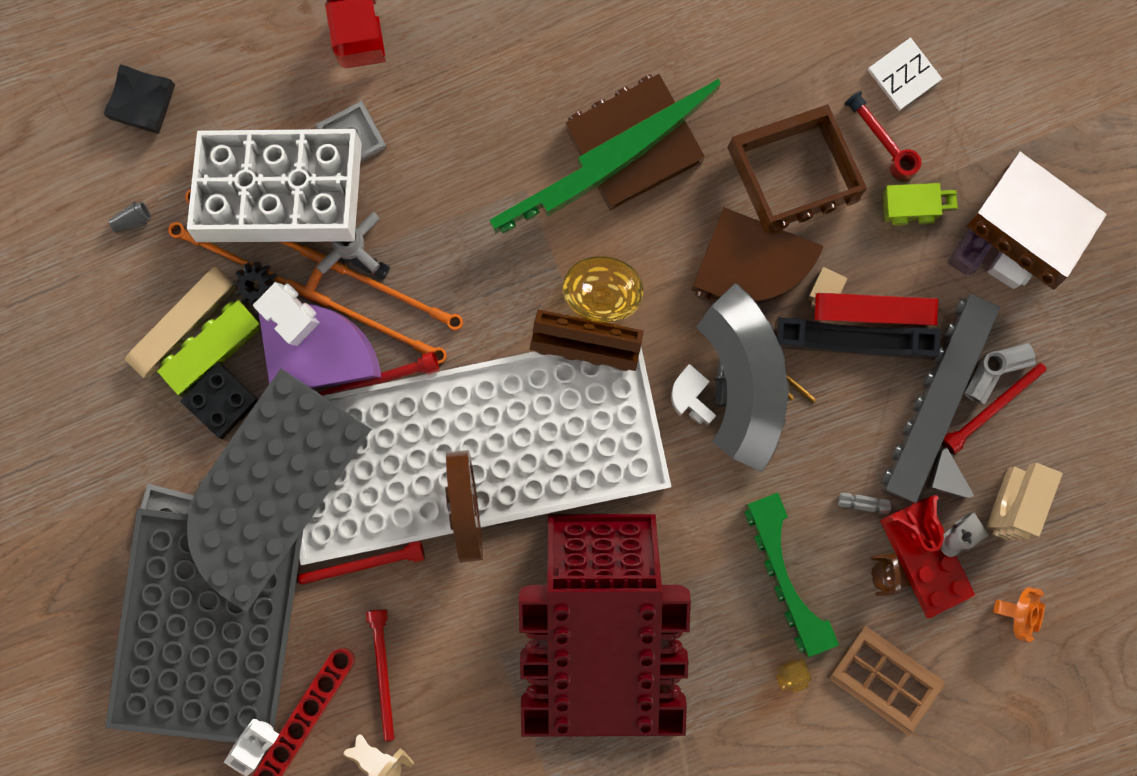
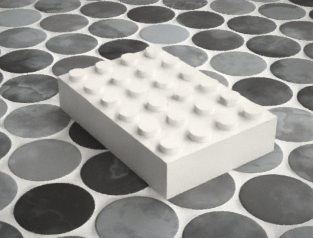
M356 129L197 131L187 222L188 232L196 242L355 241L362 147Z

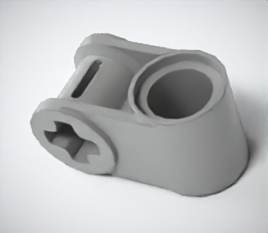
M972 512L955 522L954 526L943 534L944 541L940 549L946 556L953 557L964 549L974 547L987 538L989 534L975 512Z

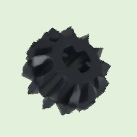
M260 261L254 262L253 266L250 263L244 264V270L239 269L236 271L239 279L234 280L232 283L235 286H239V290L235 291V295L242 294V303L246 304L250 301L252 307L275 283L273 279L278 277L276 273L269 274L271 266L266 265L262 268ZM253 280H257L259 282L257 286H260V288L256 289L253 286L254 284H256L253 283Z

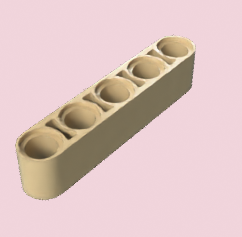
M218 267L212 268L128 353L125 361L143 379L149 378L161 367V362L173 354L233 293L236 286L232 284L233 282Z

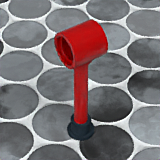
M858 91L844 105L849 106L854 113L857 112L893 157L890 166L892 176L902 182L911 180L921 167V157L914 150L905 149L901 151L866 107L867 102L861 96L862 92ZM900 161H908L912 166V170L902 169Z

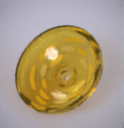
M596 256L583 259L573 265L564 278L563 295L568 306L576 314L590 321L612 323L626 319L639 308L643 298V283L639 274L630 265L616 258Z

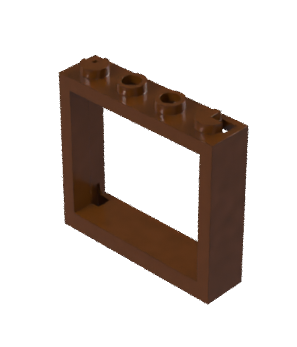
M829 104L733 136L727 147L765 232L772 229L774 231L783 230L789 226V223L797 220L799 223L806 222L813 218L814 214L820 212L823 214L831 213L838 208L837 206L845 203L847 206L854 205L861 200L862 195L867 190V186ZM820 127L848 190L773 216L745 152Z

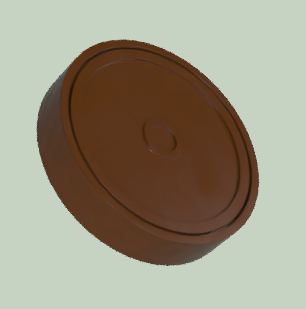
M470 451L446 453L448 487H445L447 503H450L451 514H449L451 530L454 531L459 562L482 561L481 523Z

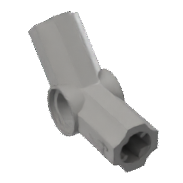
M1030 343L993 351L982 356L963 395L973 402L984 405L1001 374L1035 366L1036 357ZM989 358L997 361V371L989 369L987 363Z

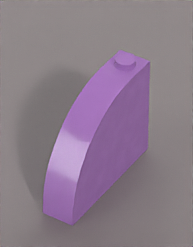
M308 304L316 312L314 317L320 324L296 346L288 344L274 329L278 325L277 323H274L271 319L267 321L259 313L269 384L280 368L311 389L381 377L379 362L371 343L353 322L341 314Z

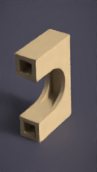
M1039 463L1029 464L1026 471L1017 467L1007 468L986 528L993 530V536L1003 540H1022V538L1029 540L1030 537H1040L1063 473Z

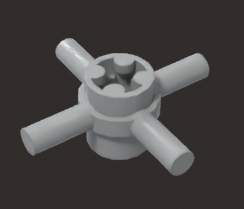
M372 212L356 227L355 241H347L351 242L349 246H344L342 241H332L334 250L316 268L324 274L340 258H357L372 273L376 272L380 265L363 250L365 245L363 236L380 220L379 216Z

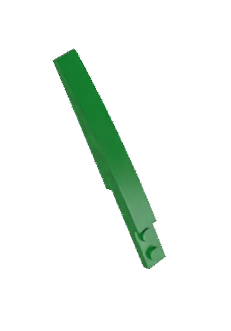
M717 79L578 157L580 169L491 218L489 222L495 234L500 231L502 234L511 231L516 227V222L523 218L526 221L534 218L540 213L539 209L541 208L548 217L614 176L655 146L707 102L719 90L720 80Z

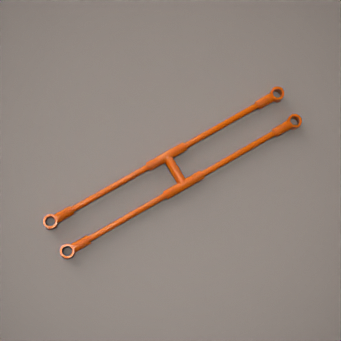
M191 189L185 194V200L188 204H190ZM173 222L168 228L169 234L174 239H183L198 247L202 246L242 266L246 263H250L253 266V263L214 244L196 242L188 230L179 222ZM181 227V233L174 235V228ZM280 242L317 262L316 266L327 256L306 245L303 247L295 242ZM337 261L330 267V269L342 275L347 274L429 313L430 317L447 324L453 331H458L463 327V319L458 314L451 315L436 307L431 308L348 268L342 262ZM316 266L306 286L280 276L273 279L283 285L289 284L298 295L325 308L330 307L412 346L413 350L422 354L432 351L434 353L438 351L443 352L444 357L438 361V364H443L447 360V353L443 348H434L419 340L414 341L316 292L315 289L323 275ZM458 318L460 320L459 326L452 327L450 325L451 320Z

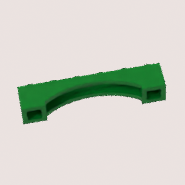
M777 492L746 504L747 510L744 511V516L748 525H753L757 533L754 536L755 544L759 552L764 551L767 558V561L764 562L765 569L769 577L774 576L777 584L774 587V591L778 601H784L787 612H784V617L789 628L794 627L797 637L794 638V642L799 653L804 652L805 656L811 657L839 646L830 621L828 619L821 620L809 610L798 596L788 577L781 548L783 520L788 518L779 493Z

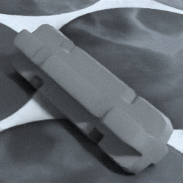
M844 492L840 493L838 497V506L844 508L852 507V509L890 514L892 507L891 501L886 499L877 500V498L862 495L852 496V494Z

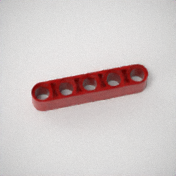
M815 293L814 320L937 325L939 299Z

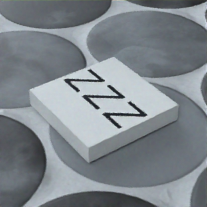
M911 37L867 70L898 111L905 108L942 80L941 76Z

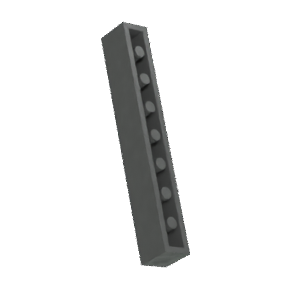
M973 294L959 300L954 311L958 315L954 324L950 322L944 333V337L947 340L944 347H940L939 357L933 359L934 362H937L933 372L929 371L924 379L923 386L926 387L922 396L918 395L914 402L912 410L916 412L912 421L908 419L902 430V434L905 437L902 444H897L892 453L891 459L894 462L891 469L887 468L882 476L880 483L884 485L881 491L910 504L917 502L1000 310V306Z

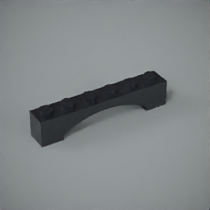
M779 317L775 321L774 334L779 345L784 349L933 360L939 357L941 329L862 327Z

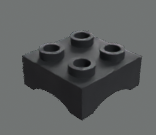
M120 64L115 87L106 105L104 115L110 120L159 134L175 84L171 79L144 73Z
M217 362L180 402L218 438L224 439L239 420L255 406L258 399L222 364Z

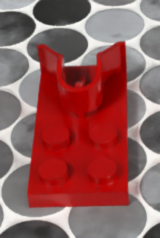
M937 495L923 498L880 520L926 618H932L975 596L957 555L948 557L940 549L944 541L943 534L945 531L937 516V500H939Z

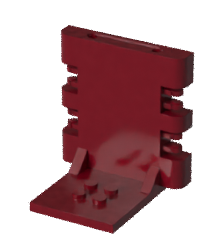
M548 514L547 585H529L519 591V633H525L529 639H533L528 641L526 647L520 652V679H526L528 683L533 684L528 686L526 692L521 696V737L686 736V696L681 692V688L676 683L681 679H688L689 661L687 650L682 647V643L677 638H680L683 632H690L691 597L689 589L682 585H662L656 514Z

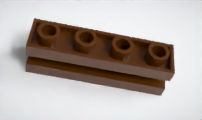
M538 309L529 350L536 351L542 355L561 356L567 360L586 361L597 366H612L622 371H636L644 330Z

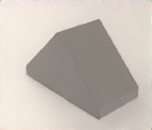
M945 448L938 451L927 489L962 499L974 496L949 450Z

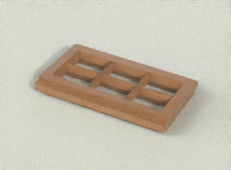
M865 625L828 677L830 681L908 736L914 731L946 683ZM864 643L882 655L874 668L856 656ZM852 660L871 672L863 685L845 673ZM886 660H889L906 672L898 685L879 672ZM910 676L928 688L921 701L903 689ZM875 677H878L894 689L887 701H884L868 689ZM899 693L917 705L909 718L891 706Z

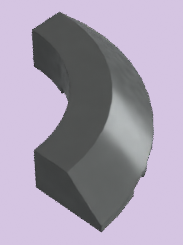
M735 283L710 307L696 327L705 335L716 350L724 368L727 381L725 415L718 433L712 442L733 459L763 472L775 453L783 426H785L787 402L789 401V382H787L784 353L772 330L774 328L771 322H768L760 310L761 307L755 300Z

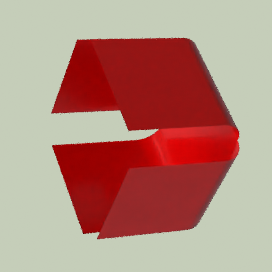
M327 0L325 3L332 50L339 65L343 68H354L386 62L379 16H375L373 4H376L375 0Z

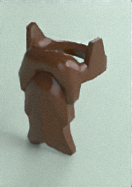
M894 553L871 557V560L878 561L872 567V581L877 589L882 590L876 592V596L896 595L900 593L901 587L910 586L909 580Z

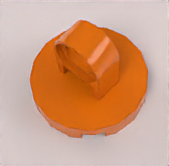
M1026 587L1017 604L995 599L992 613L1014 618L1015 637L1020 641L1032 642L1035 638L1031 635L1033 631L1039 632L1044 617L1045 604L1040 603V597L1044 596V592L1038 588Z

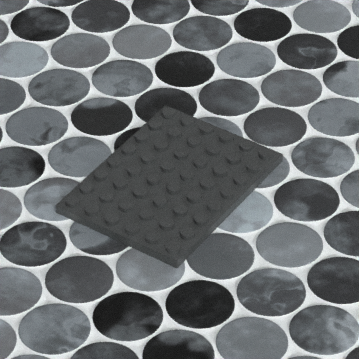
M138 508L105 728L236 743L252 719L268 723L273 727L274 731L303 531L250 609L245 612L217 593L199 573L188 545V514Z

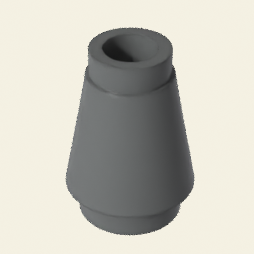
M133 201L113 216V218H110L109 224L115 233L146 226L147 222L151 220V214L143 201L138 203Z

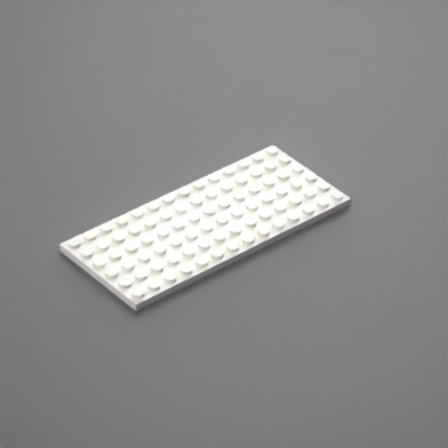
M642 348L640 349L636 371H622L612 366H597L586 361L567 360L561 356L542 355L535 351L439 371L430 375L424 374L324 395L323 397L372 430L303 529L299 557L300 564L306 565L453 534L454 531L451 530L449 514H451L450 503H447L445 487H448L446 453L470 451L481 528L671 488Z

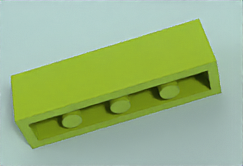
M241 301L228 303L221 310L223 313L216 320L211 319L206 322L198 336L188 338L181 345L182 350L175 356L173 354L169 355L161 362L160 365L162 367L157 372L177 395L185 397L217 362L223 364L261 330L260 322Z

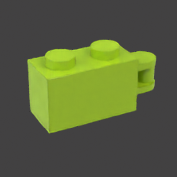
M940 183L887 185L882 191L884 222H892L894 226L907 225L908 221L918 220L919 224H932L942 215V212L958 210L957 191L941 190ZM941 197H946L947 205H942Z

